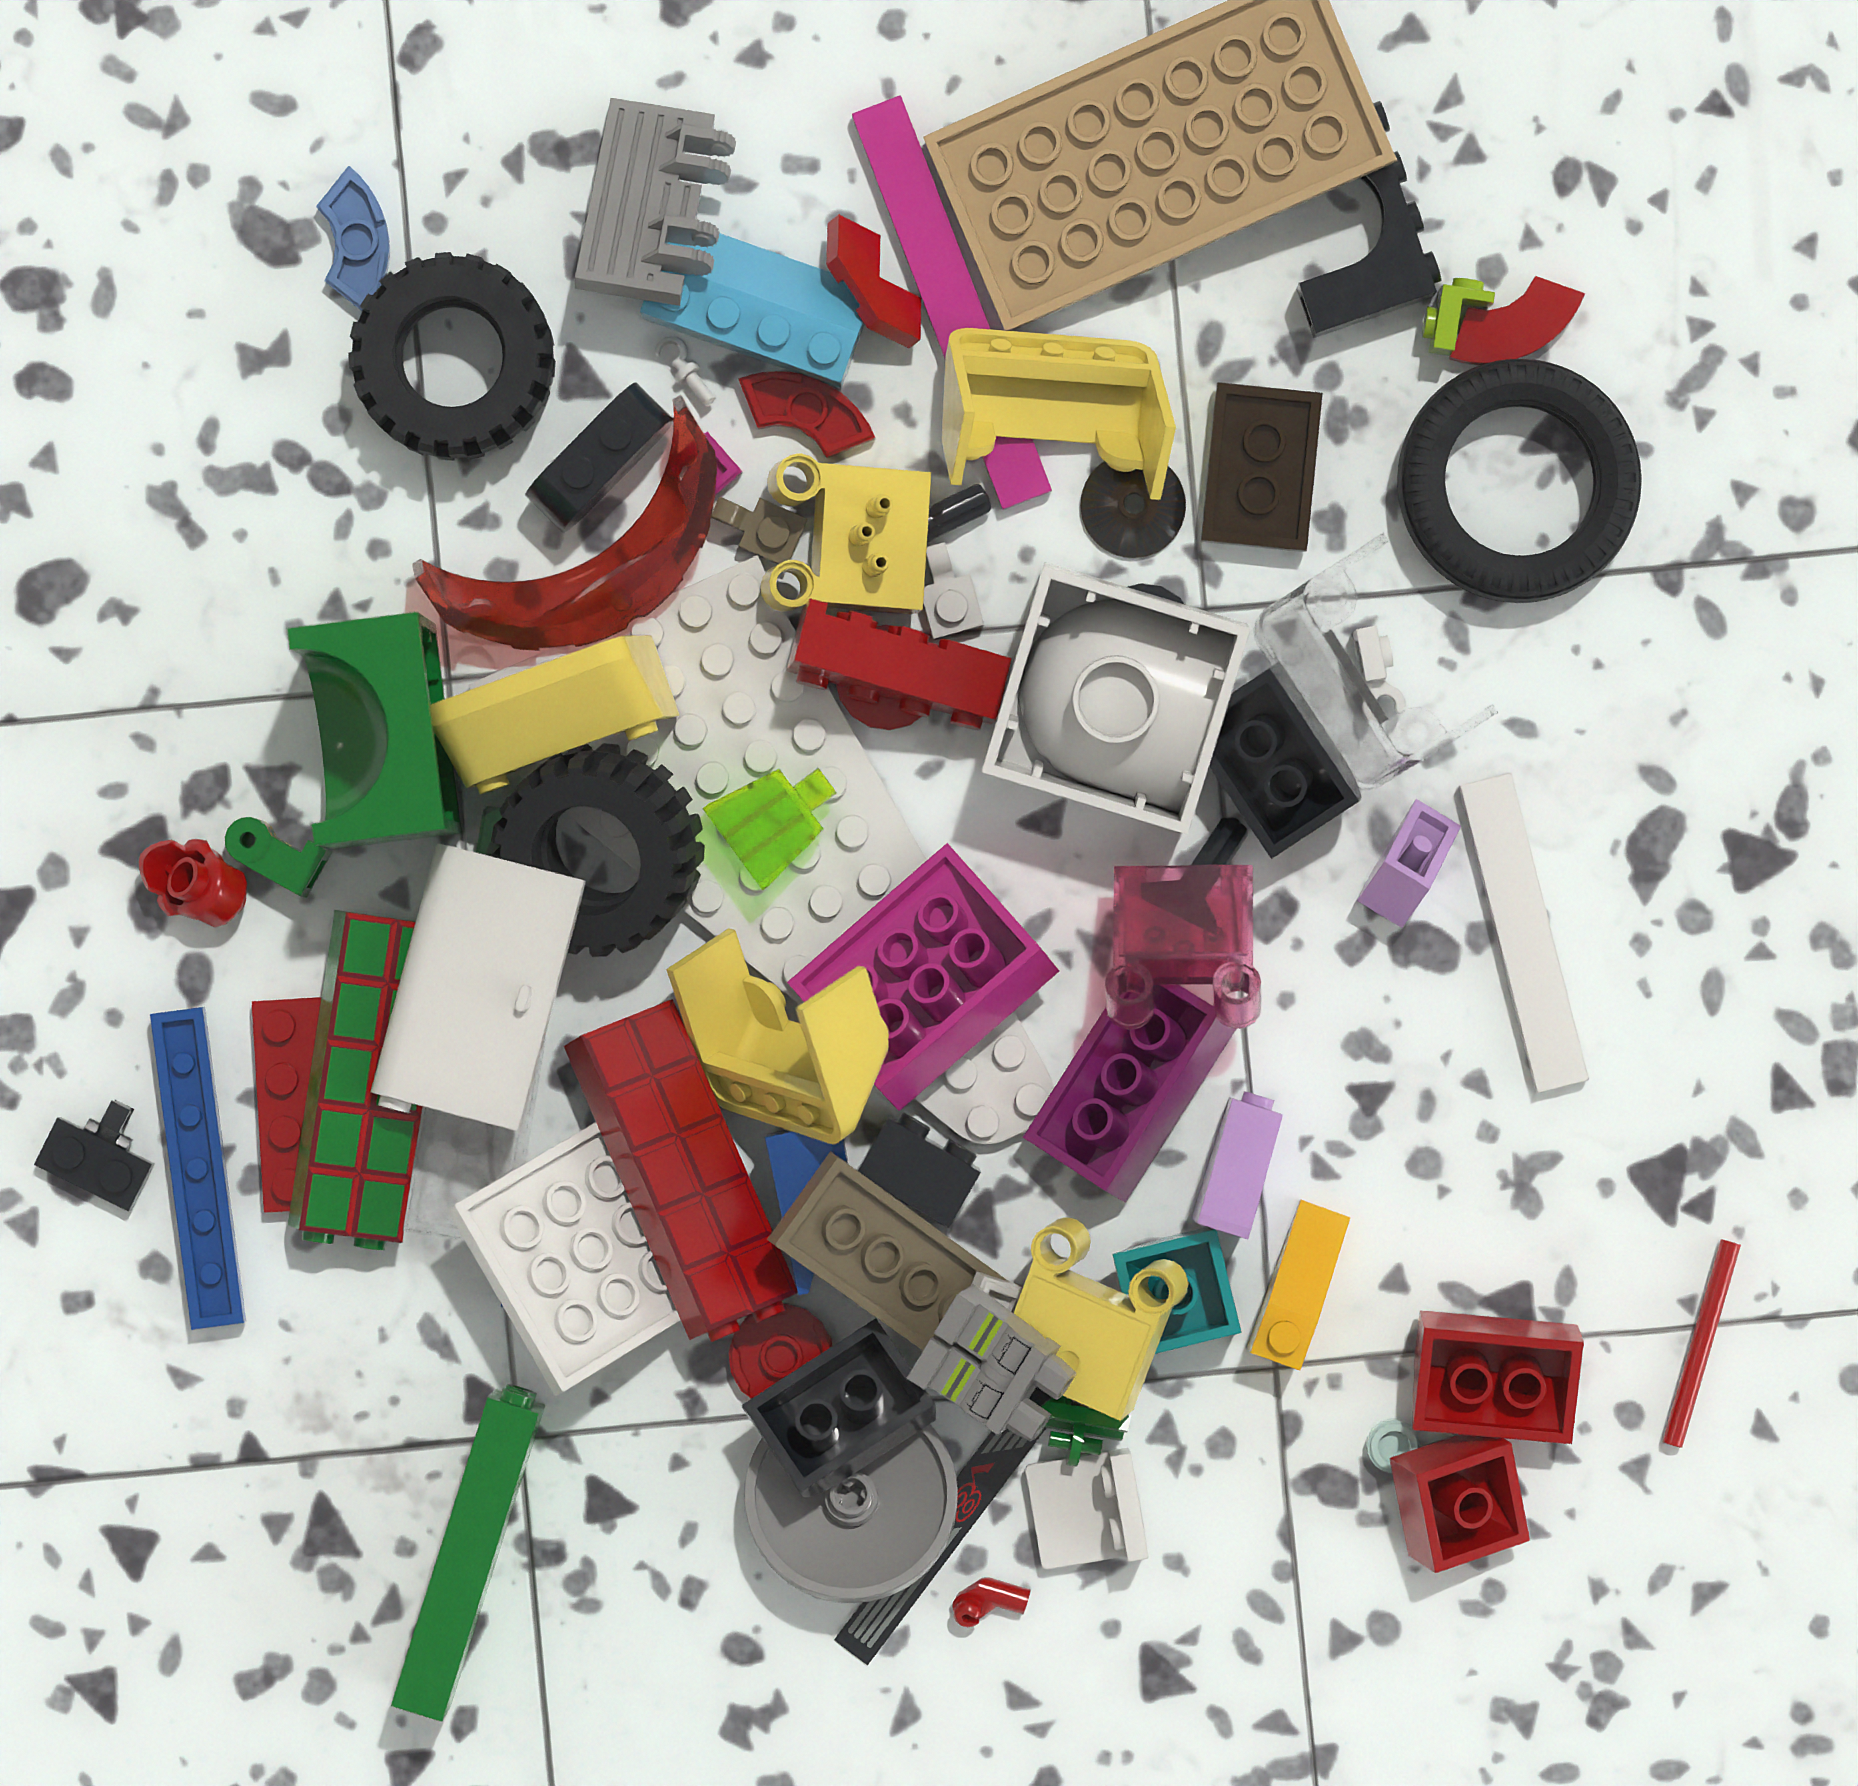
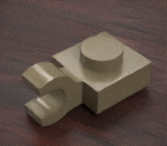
M719 496L710 517L744 532L738 545L739 548L776 564L791 559L808 520L760 497L752 512Z

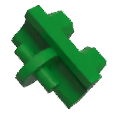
M1065 1396L1057 1400L1052 1398L1041 1407L1051 1414L1044 1428L1070 1432V1434L1050 1431L1048 1440L1049 1447L1067 1450L1066 1465L1077 1467L1081 1452L1094 1455L1101 1454L1103 1440L1084 1437V1435L1122 1441L1124 1432H1128L1130 1415H1127L1120 1421L1092 1408L1071 1405L1072 1399Z

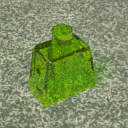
M819 768L815 769L794 786L790 784L782 771L777 769L709 803L702 809L764 891L824 831L821 824L812 814V811L837 794V792Z

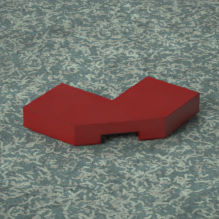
M838 214L827 225L826 265L837 283L843 281L846 283L860 305L855 311L868 329L907 348H911L921 340V297L880 277L881 235Z

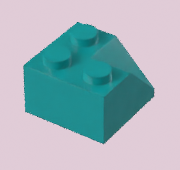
M1205 1227L1160 1238L1112 1254L1120 1292L1129 1295V1285L1133 1277L1156 1260L1166 1259L1174 1261L1182 1267L1187 1275V1293L1179 1303L1172 1307L1155 1354L1242 1333L1217 1229ZM1150 1276L1148 1286L1151 1293L1159 1299H1168L1169 1289L1166 1282L1158 1276Z

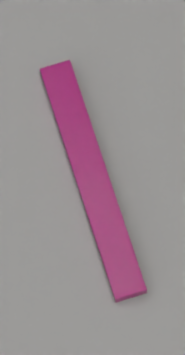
M899 95L852 113V119L945 359L949 336L953 331L961 328L990 329L902 96ZM996 436L993 451L986 456H982L1002 510L1052 492L1033 439Z

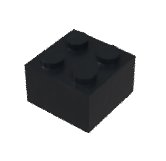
M905 1112L901 1114L898 1120L888 1115L858 1166L857 1171L884 1191L949 1228L981 1174L980 1168L973 1164L977 1157L976 1154L951 1139H948L944 1147L929 1139L927 1135L931 1130L930 1127Z

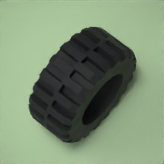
M451 252L435 253L434 258L421 260L420 257L404 262L406 265L404 269L395 274L391 271L379 280L381 286L373 295L369 293L366 295L360 305V308L363 310L358 322L353 321L350 338L353 340L352 352H348L349 369L353 372L355 381L353 386L358 398L364 404L370 417L384 432L409 450L423 456L427 454L435 456L439 460L455 461V458L468 457L471 460L484 457L486 452L495 448L500 450L513 443L512 439L522 430L526 432L536 421L534 416L541 406L545 407L551 393L549 386L551 378L555 376L556 361L553 354V346L555 345L545 314L523 282H519L510 271L499 264L493 265L488 263L480 256L466 253V256L462 257L453 256ZM451 307L468 309L485 318L494 327L499 336L503 356L499 376L492 388L478 400L455 407L437 405L420 396L409 383L403 366L404 345L415 324L433 311Z
M603 743L594 751L589 744H585L569 750L564 755L560 753L546 760L516 786L517 789L506 798L499 810L502 818L494 824L491 841L499 845V848L490 855L491 857L575 878L564 865L556 842L558 819L566 810L579 806L597 808L616 817L629 830L636 842L640 855L639 879L629 890L617 893L598 891L585 885L567 952L578 955L585 947H589V954L592 957H606L615 948L621 953H625L637 948L645 939L651 940L688 902L687 897L696 889L701 876L696 868L704 861L705 844L695 840V837L703 830L699 814L689 815L686 806L693 799L686 788L681 787L679 790H675L668 782L673 773L663 764L654 770L646 765L648 760L647 754L633 749L629 754L623 756L620 755V746L616 744Z

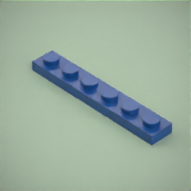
M205 1007L150 1014L191 1330L245 1323L246 1315Z

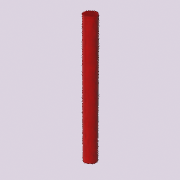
M1724 1239L1720 1240L1662 1440L1663 1443L1683 1448L1741 1244Z

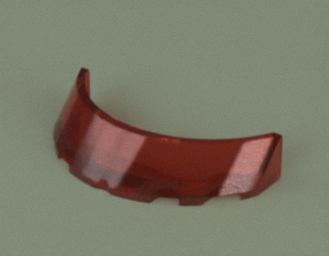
M680 394L672 399L675 419L673 421L672 443L667 465L657 490L635 523L617 541L597 556L572 569L555 575L513 582L473 579L448 572L422 559L414 562L412 567L415 579L442 620L462 633L466 631L489 641L511 645L513 649L540 651L539 648L569 645L579 647L606 639L627 629L633 619L646 617L661 605L683 581V575L693 562L699 548L703 547L711 525L710 519L715 499L717 475L715 450L683 396Z

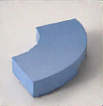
M348 165L316 207L329 222L335 239L334 262L324 281L360 311H363L360 305L368 293L373 295L381 286L379 280L388 273L390 238L385 216L377 198L362 177Z

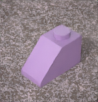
M1416 799L1373 868L1357 901L1403 928L1430 890L1461 826Z

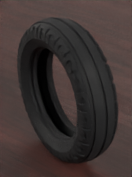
M1506 359L1479 365L1461 373L1437 390L1420 409L1406 434L1399 457L1397 473L1398 499L1404 523L1414 544L1428 563L1447 580L1472 594L1509 603H1529L1552 599L1577 589L1598 575L1614 559L1627 540L1637 516L1642 487L1641 463L1635 439L1624 416L1613 401L1599 387L1582 375L1557 364L1533 359ZM1528 407L1544 411L1558 418L1580 439L1591 463L1593 490L1590 505L1583 521L1576 531L1562 544L1542 553L1510 555L1494 551L1480 544L1459 524L1448 501L1445 474L1447 461L1455 441L1462 431L1475 419L1501 408Z

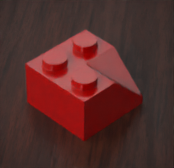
M1459 1434L1389 1458L1408 1556L1435 1574L1530 1541L1512 1443L1505 1438Z

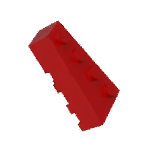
M812 598L807 601L801 610L786 669L787 672L797 674V683L821 690H827L828 682L849 688L847 696L870 703H878L880 696L900 701L899 710L914 715L929 717L931 709L951 714L950 723L973 730H981L982 723L991 725L997 720L1012 658L949 639H940L939 645L928 642L929 635L905 626L889 625L887 631L877 629L878 622L873 620L872 616L855 611H849V613L837 612L836 617L825 614L828 603Z

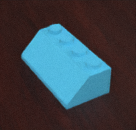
M719 233L717 244H714L713 247L708 246V248L668 242L671 245L689 247L694 250L700 249L710 253L714 259L713 270L708 275L703 276L662 270V272L685 275L681 305L644 300L640 310L643 319L842 389L864 327L863 321L855 311L860 305L844 281L837 283L831 272Z

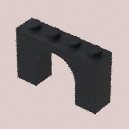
M1381 101L1373 103L1385 132H1389V122ZM1398 151L1394 152L1397 162L1359 178L1373 192L1381 211V232L1376 246L1360 261L1300 282L1296 288L1313 338L1433 298L1437 292L1435 283L1442 281L1440 270L1433 252L1424 253L1417 233L1424 231V225L1416 202L1406 203L1400 183L1407 181V176Z

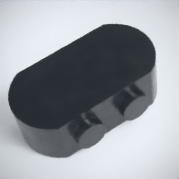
M637 382L632 383L617 395L544 469L528 488L525 496L562 533L567 532L645 456L668 431L675 419Z

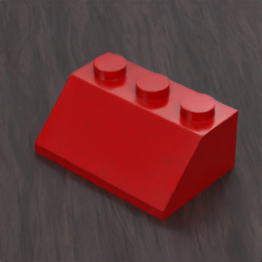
M1420 1310L1414 1357L1412 1429L1572 1444L1584 1346L1578 1324Z

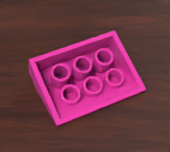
M946 843L787 983L805 1002L857 966L866 968L881 1019L885 1022L889 1032V1048L874 1085L900 1111L1060 971L953 848Z

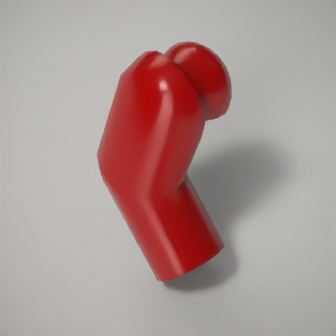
M991 1577L981 1578L957 1594L952 1605L953 1617L960 1626L970 1628L979 1624V1619L996 1607L1023 1615L1031 1590Z

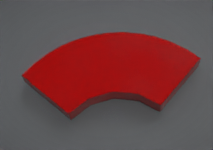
M1535 276L1525 293L1508 306L1492 310L1468 307L1457 334L1455 350L1449 356V359L1466 364L1483 365L1494 361L1519 359L1527 356L1552 341L1568 325L1580 307L1585 293Z
M784 371L761 372L738 378L758 429L774 426L797 429L813 439L826 458L876 439L869 423L853 402L837 389L817 379L799 373Z

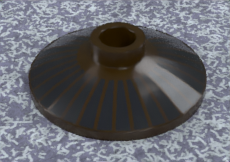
M1103 461L1093 470L1084 485L1081 494L1080 510L1083 524L1088 534L1101 548L1116 556L1141 558L1159 552L1175 538L1184 521L1186 499L1178 476L1169 466L1166 472L1161 500L1150 499L1143 470L1117 471ZM1130 494L1141 496L1144 501L1143 510L1136 514L1129 513L1124 507V499Z

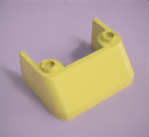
M961 328L950 334L945 357L941 439L951 485L962 484L966 460H976L990 454L994 449L996 436L1094 443L1096 444L1099 456L1109 467L1122 472H1129L1135 469L1143 470L1150 499L1161 500L1176 425L1158 358L1154 350L1136 341L978 328Z
M652 635L616 637L430 705L435 735L466 788L477 787L480 795L509 785L507 775L521 767L610 735L625 732L628 741L638 739L658 731L655 721L680 716Z
M726 929L666 969L687 1034L720 1107L829 1144H837L855 1131L889 1048L888 1028L881 1019L865 967L857 966L796 1007L800 1023L788 1020L785 1011L786 1001L784 995L775 984L750 976L734 929Z

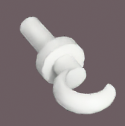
M673 336L661 339L655 348L657 356H660L661 349L667 344H674L680 348L679 356L672 362L673 367L677 370L675 375L676 381L680 385L687 383L705 406L713 403L716 397L697 375L700 367L694 361L690 363L685 361L687 347L684 342Z

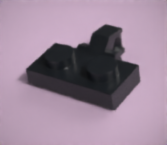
M112 1100L101 1122L99 1123L89 1118L84 1128L62 1117H57L34 1165L129 1212L134 1207L155 1163L129 1151L133 1139L124 1135L123 1132L134 1109L117 1100Z

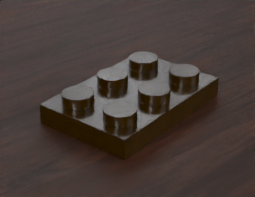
M1217 382L1200 542L1297 552L1307 551L1323 393Z

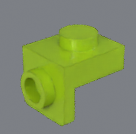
M1453 278L1452 285L1443 284L1438 290L1436 308L1427 306L1425 311L1422 338L1431 339L1429 353L1450 356L1455 350L1461 306L1469 305L1490 308L1494 304L1495 292L1483 290L1484 282L1468 278Z

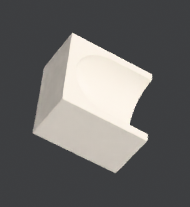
M1044 562L981 772L1188 835L1251 627L1241 621Z

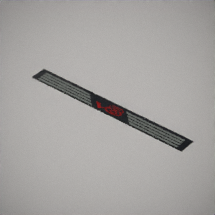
M1043 1428L1039 1436L1032 1441L1011 1431L1006 1434L1000 1433L999 1435L992 1431L956 1477L958 1489L956 1519L947 1545L937 1561L921 1578L907 1588L882 1599L862 1602L834 1639L837 1643L866 1665L871 1662L1046 1428Z

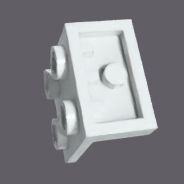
M1129 1447L1104 1451L1100 1455H1080L1077 1467L1066 1465V1458L1033 1463L1026 1466L1025 1471L1043 1569L1049 1570L1125 1556L1128 1562L1149 1559L1132 1454Z

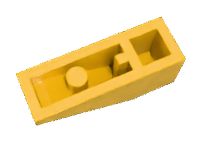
M1300 1199L1246 1347L1250 1353L1296 1370H1301L1319 1321L1350 1217Z

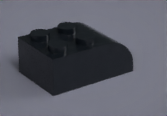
M1280 661L1231 693L1209 767L1272 859L1361 800V792L1344 757Z
M876 1318L742 1405L744 1412L802 1497L817 1495L839 1484L936 1420V1404L926 1390L907 1379L912 1369Z

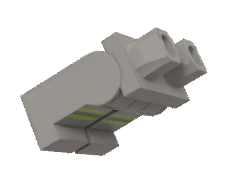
M973 1284L956 1295L934 1332L936 1336L929 1340L907 1379L924 1390L928 1387L960 1406L972 1418L985 1423V1427L997 1435L1009 1429L1014 1434L1032 1441L1039 1436L1051 1415L1029 1399L1037 1386L1057 1400L1066 1392L1077 1373L1061 1358L1056 1356L1061 1347L1059 1344L1048 1337L1044 1338L1035 1328Z

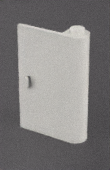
M436 844L371 1088L372 1093L380 1095L379 1106L409 1113L413 1103L520 1132L586 881L448 845Z

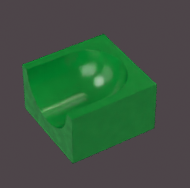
M410 612L287 628L289 650L300 654L307 666L321 740L326 793V818L323 822L311 824L314 846L340 849L462 833L454 766L433 731L430 709L431 704L445 699L436 624L419 612Z

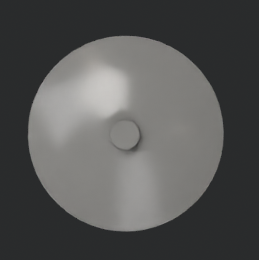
M929 1424L844 1481L811 1497L801 1496L763 1438H761L751 1457L747 1470L744 1499L746 1516L753 1540L768 1565L781 1578L813 1597L840 1603H860L893 1595L913 1584L932 1567L945 1549L951 1536L957 1513L958 1489L955 1469L948 1449L933 1426Z

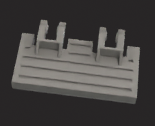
M610 98L575 274V289L680 306L685 275L662 272V270L688 275L695 274L696 276L711 273L714 259L710 253L700 249L694 250L689 247L671 245L668 242L690 246L698 245L707 248L708 246L713 247L718 242L719 228L715 227L716 225L711 224V222L699 221L697 219L702 185L680 181L684 180L702 184L711 183L712 185L716 184L719 186L720 184L725 185V182L728 183L731 169L727 162L717 160V158L711 159L710 157L685 153L689 152L708 156L716 155L725 158V156L730 157V154L735 152L736 138L732 134H728V132L716 131L714 129L715 114Z

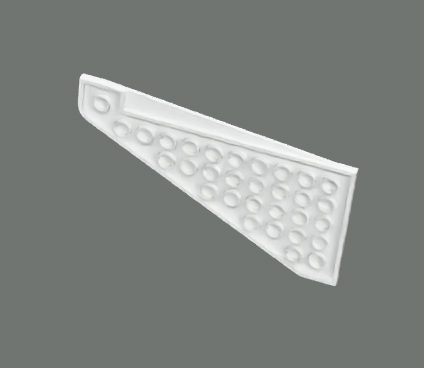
M758 555L468 685L471 690L616 637L652 635L680 716L655 721L658 731L638 739L628 741L625 732L588 744L592 747L593 751L603 743L619 745L621 748L620 755L623 756L629 754L633 749L647 754L648 760L646 765L655 770L663 764L673 773L668 782L677 791L681 787L686 788L693 799L686 806L689 815L699 814L703 830L695 837V840L705 844L704 861L696 868L701 874L696 889L687 897L688 902L682 909L715 936L728 928L734 929L745 961L799 1005L804 1003L803 1000L787 982L927 861L828 687L827 690H821L801 685L796 682L797 674L786 671L796 631L785 612L772 609L761 596L760 585L762 577L766 572ZM549 758L516 769L515 773L522 779H525ZM571 807L564 812L640 874L638 847L633 836L621 821L613 815L593 807ZM1013 1012L914 1099L961 1137L976 1143L995 1144L1027 1131L1055 1086L1044 1062L1017 1015Z

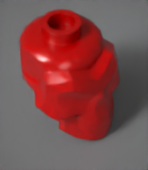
M191 839L184 846L174 840L161 841L150 845L140 854L139 871L141 879L148 891L158 894L157 903L167 916H184L202 921L216 928L226 925L242 911L246 903L247 893L245 874L224 862L222 856L210 847L207 840Z

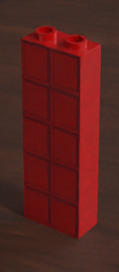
M673 999L585 1033L566 1044L564 1049L689 1340L707 1333L710 1341L714 1342L739 1331L740 1327L737 1320L753 1314L756 1323L785 1311L782 1300L798 1293L796 1284L781 1250L767 1240L773 1231Z

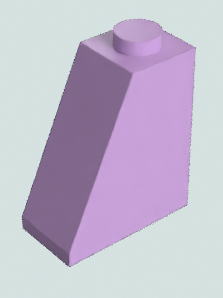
M1244 1091L1241 1101L1229 1097L1193 1211L1192 1219L1197 1224L1249 1239L1283 1114L1272 1111L1275 1100Z

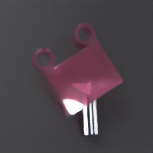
M1224 817L1219 821L1191 865L1114 866L1113 968L1106 975L1105 995L1108 1017L1118 1027L1129 1030L1137 1029L1150 1021L1155 1009L1153 985L1213 984V1007L1215 1016L1220 1023L1229 1028L1240 1029L1252 1025L1259 1018L1262 1009L1261 978L1259 972L1254 967L1253 865H1229L1248 836V829L1237 818ZM1235 991L1248 994L1244 998L1239 999L1227 996V994ZM1127 992L1140 994L1139 997L1130 1000L1119 997Z

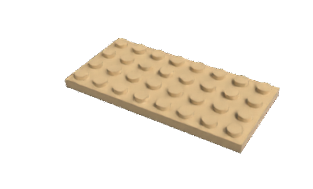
M1227 0L923 136L1005 331L1018 329L1397 162L1392 146L1329 0Z

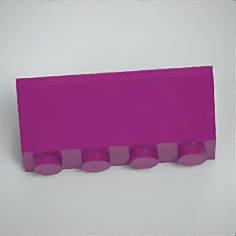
M1136 959L1022 1138L1126 1203L1238 1028L1239 1023L1144 962Z

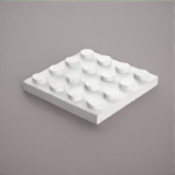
M596 1122L447 1209L555 1396L568 1390L681 1320Z

